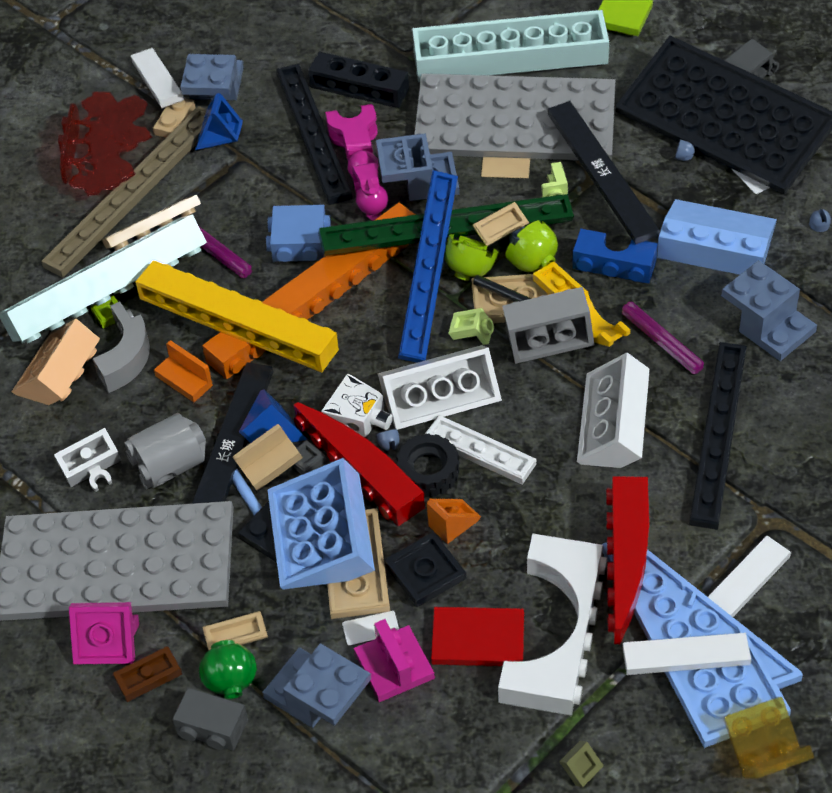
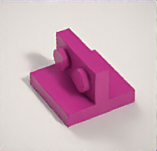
M131 602L71 603L69 606L73 664L134 663V635L139 627L138 614L132 615Z
M386 619L374 623L376 639L354 648L355 656L361 668L371 673L369 684L378 702L435 679L434 671L409 625L396 630L395 627L390 629Z

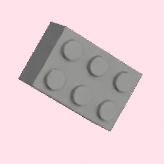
M583 287L568 289L550 295H542L537 298L502 306L515 364L594 345L590 310Z

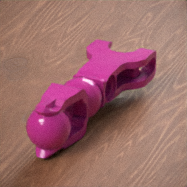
M373 104L361 106V113L353 118H344L339 115L337 110L325 112L331 142L345 149L348 160L347 169L354 180L357 206L374 221L381 216L388 202L387 192L379 183V162L373 154L371 141L378 134Z

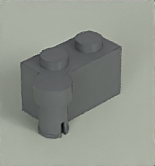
M753 39L741 45L735 53L724 59V61L761 78L766 75L772 76L773 72L776 73L779 68V63L773 60V53Z

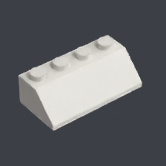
M483 345L378 373L383 397L389 413L393 415L392 421L397 430L434 420L438 415L445 417L502 401L489 347Z
M629 353L609 361L586 375L577 462L581 465L622 468L642 458L649 368Z

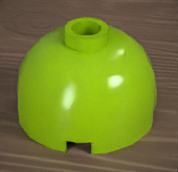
M538 220L522 229L516 235L519 238L515 246L510 243L506 251V258L515 267L524 272L531 273L540 270L553 261L555 262L554 256L557 253L558 241L552 229L545 222L542 221L541 223Z
M454 234L448 236L444 257L449 268L455 271V277L469 281L470 277H476V275L483 276L492 269L498 255V251L495 248L493 252L487 250L488 246L475 239L460 236L459 240L453 239Z

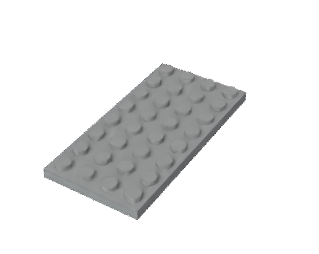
M421 74L415 135L426 133L430 154L452 152L453 156L578 160L548 116V108L571 101L612 160L615 79Z
M232 501L6 516L0 554V621L69 617V606L71 603L131 602L132 613L228 607L234 511Z

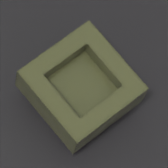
M581 740L559 761L574 784L579 787H584L604 766L589 743Z

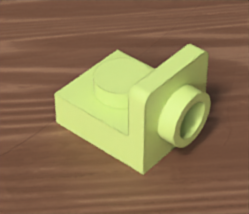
M561 162L551 163V174L547 175L548 183L542 184V197L568 194V183Z
M482 308L455 312L448 334L453 340L477 336L481 343L486 345L490 342L494 325L491 318L487 316Z

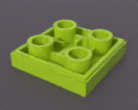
M603 0L599 10L603 12L606 29L625 33L626 35L639 36L653 7V0Z

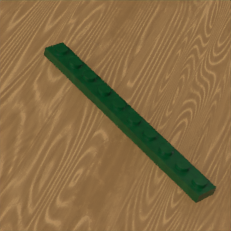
M568 194L454 209L451 213L448 236L454 234V238L477 235L478 233L472 226L473 224L514 202L529 221V224L538 220L541 223L542 221L545 222L547 225L570 222L574 218V213ZM424 214L319 228L318 235L323 255L328 256L419 243Z

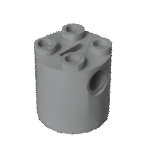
M176 413L127 438V441L124 442L127 449L125 453L132 466L138 465L141 473L139 478L147 490L150 487L155 488L203 463L206 439L196 422L182 417L180 413Z

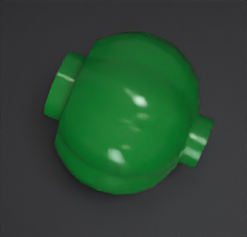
M233 640L216 642L201 660L199 666L200 680L208 690L224 695L225 699L238 698L243 695L242 690L247 688L255 678L257 671L256 659L246 647L235 644Z

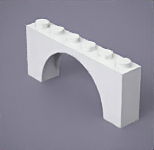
M532 534L527 556V574L543 578L561 589L572 602L578 621L570 638L553 653L531 661H504L498 686L499 703L571 716L574 704L580 705L582 686H578L579 677L585 678L588 660L583 659L584 651H590L593 633H588L589 625H595L598 610L597 607H593L594 599L600 600L603 582H598L599 574L605 575L607 557H602L603 545Z

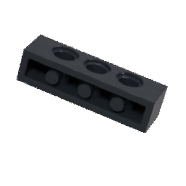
M319 51L308 69L310 88L398 109L409 91L407 71Z

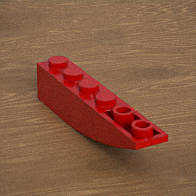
M299 402L294 404V422L298 429L302 432L306 431L310 435L313 444L318 449L322 448L327 453L331 463L344 458L359 473L364 497L369 502L373 501L379 507L385 519H391L399 527L425 509L424 492L378 447L332 417Z
M613 476L612 488H606V505L612 506V512H607L606 529L612 530V537H607V555H613V562H607V580H613V588H608L607 601L608 606H613L614 614H608V632H614V644H621L630 624L641 592L645 573L649 535L648 477Z

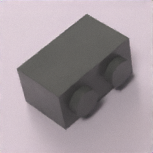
M187 688L173 717L176 732L181 738L187 741L198 740L205 742L216 750L227 749L231 751L235 750L248 721L244 704L191 688Z

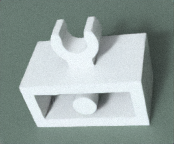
M105 428L54 454L70 487L89 478L90 485L95 492L99 491L96 484L98 478L103 477L109 485L112 484L111 476L105 469L121 461L118 450Z

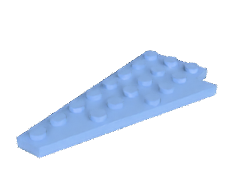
M607 542L603 543L602 552L607 557V562H613V555H607ZM647 549L646 568L634 614L648 641L746 633L751 655L750 665L665 672L703 747L711 746L789 717L791 709L779 689L802 681L803 674L801 671Z

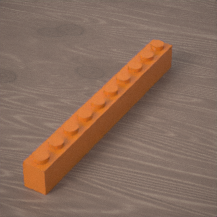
M397 203L375 220L416 214L401 203ZM409 244L324 256L262 301V303L308 320L313 315L320 313L332 301L340 298L351 287L359 284L371 272L378 270L390 258L397 256ZM222 332L202 345L206 363L226 380L232 375L239 373L247 362L250 363L255 358H259L266 351Z

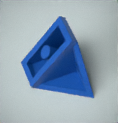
M216 93L206 110L195 150L238 141L243 121L221 93Z
M265 389L259 392L239 430V433L252 443L279 424L291 442L308 440L284 408Z

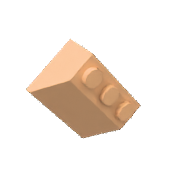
M77 319L50 332L11 392L17 396L46 405H51L59 400L61 402L64 401L71 393L72 389L70 386L72 382L76 381L83 374L84 368L82 367L85 362L95 355L97 351L95 346L100 338Z

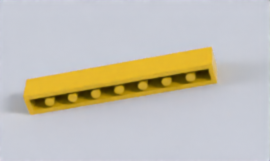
M153 260L135 281L139 298L143 301L321 373L339 350L337 333L330 328L316 325L305 318H299L286 313L282 309L273 308L257 299L253 300L240 295L238 292L220 287L214 282L202 280L191 273L182 272L168 264H162Z

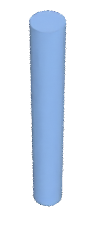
M236 469L233 476V484L255 516L262 506L238 469Z

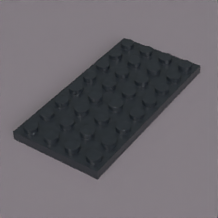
M669 35L615 105L616 112L677 142L680 140L688 141L694 146L695 151L784 195L832 131L831 110Z

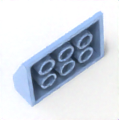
M675 199L664 219L659 234L657 258L740 275L758 260L765 264L777 219Z
M344 458L268 489L278 575L282 589L345 582L375 571L360 476Z

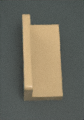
M279 424L233 456V459L257 491L303 458Z

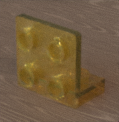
M776 697L725 715L723 718L744 778L758 779L815 758L810 745H799L782 697Z

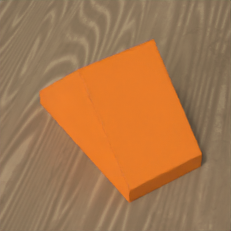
M429 499L427 502L428 526L447 544L477 523L481 518L463 499Z

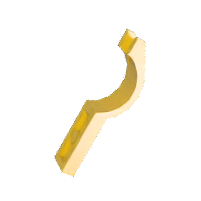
M554 261L533 273V281L548 295L582 287ZM583 288L590 310L594 343L610 347L617 339L622 336H628L630 329L622 321L612 325L599 315L590 300L588 291Z

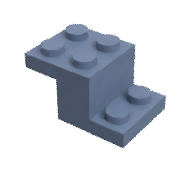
M188 54L180 87L182 95H189L190 99L213 100L216 93H221L225 100H237L244 68L243 61L236 60V55Z
M426 133L376 140L382 183L406 180L409 201L427 199L433 170L457 176L452 152L430 154ZM457 179V185H456L455 195H459L458 179Z
M759 260L722 289L721 296L742 310L739 332L779 361L783 360L816 332L817 324L797 311L800 289Z
M320 643L312 654L299 647L262 693L264 699L311 728L321 718L335 726L370 682L371 673Z

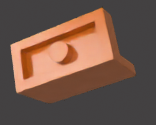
M170 340L166 343L169 357L154 369L155 376L192 402H195L213 386L209 366Z

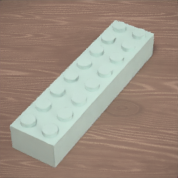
M602 10L412 28L418 82H421V74L498 75L608 64L609 38Z
M193 215L178 218L1 311L0 319L13 342L30 343L41 337L40 331L44 329L45 331H52L65 324L63 319L67 317L68 319L72 317L77 318L88 312L87 306H99L111 299L110 294H117L119 292L121 294L133 288L132 282L140 277L153 260L174 266L179 263L177 258L191 257L202 251L200 246L207 242Z

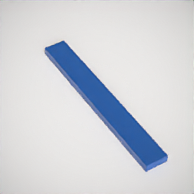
M434 170L431 174L398 359L416 363L426 360L458 179L456 175Z

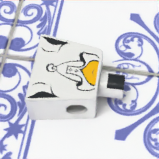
M350 374L346 375L321 411L363 437L368 436L374 425L387 430L393 419L392 414L384 411L383 395Z

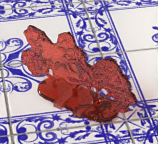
M93 92L92 96L87 97L81 102L82 107L88 112V116L82 120H79L77 106L71 103L68 117L62 118L61 124L64 134H59L58 139L61 152L60 171L64 184L69 182L73 189H82L88 196L98 195L102 190H113L121 182L127 181L135 175L131 164L119 157V154L122 151H132L138 146L139 142H145L152 138L146 127L133 124L135 120L144 115L147 107V101L140 99L136 95L117 102L110 92ZM92 117L98 118L97 120L90 121ZM79 125L89 127V131L82 139H78ZM77 143H85L89 146V152L82 158H74ZM92 156L90 160H85L86 157ZM81 163H90L94 166V169L90 171L84 168L85 164ZM74 164L78 168L79 173L71 178ZM82 171H85L88 175L83 176Z

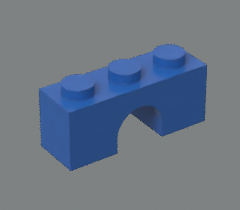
M580 229L573 250V269L649 284L656 263L658 243L644 241L635 245L631 239L627 249L612 251L606 247V233Z

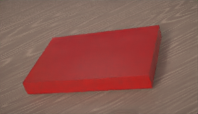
M434 607L432 665L503 666L504 661L523 662L524 609Z

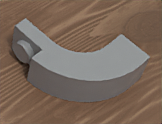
M117 302L110 307L115 324L123 337L115 348L93 358L97 374L108 393L125 386L136 378L147 363L150 352L149 339L141 314L134 317L131 310H125L121 302Z

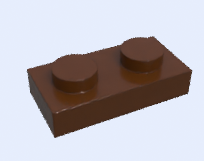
M168 646L113 673L115 681L127 702L182 675L181 668Z

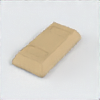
M514 202L472 226L484 244L489 246L529 224V221Z
M261 611L203 627L208 650L211 649L214 643L223 640H233L235 644L244 645L268 637Z

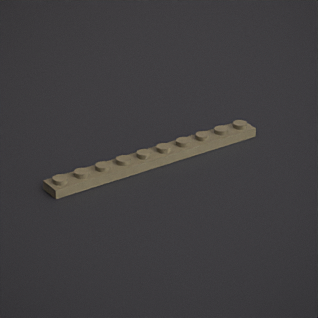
M198 106L41 261L43 268L63 278L197 144L207 109Z

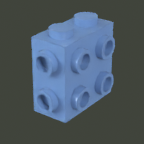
M324 205L273 206L272 217H268V232H271V236L266 237L267 251L272 252L273 262L319 261L324 257L318 231L319 228L331 226L330 215H325Z

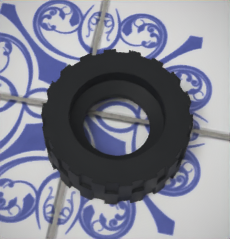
M428 433L416 435L414 438L405 441L404 445H401L399 453H397L396 464L424 492V497H435L438 494H444L454 486L455 481L457 482L459 478V455L455 445L451 444L447 438ZM435 456L441 460L442 467L435 474L422 475L416 472L414 463L420 457Z

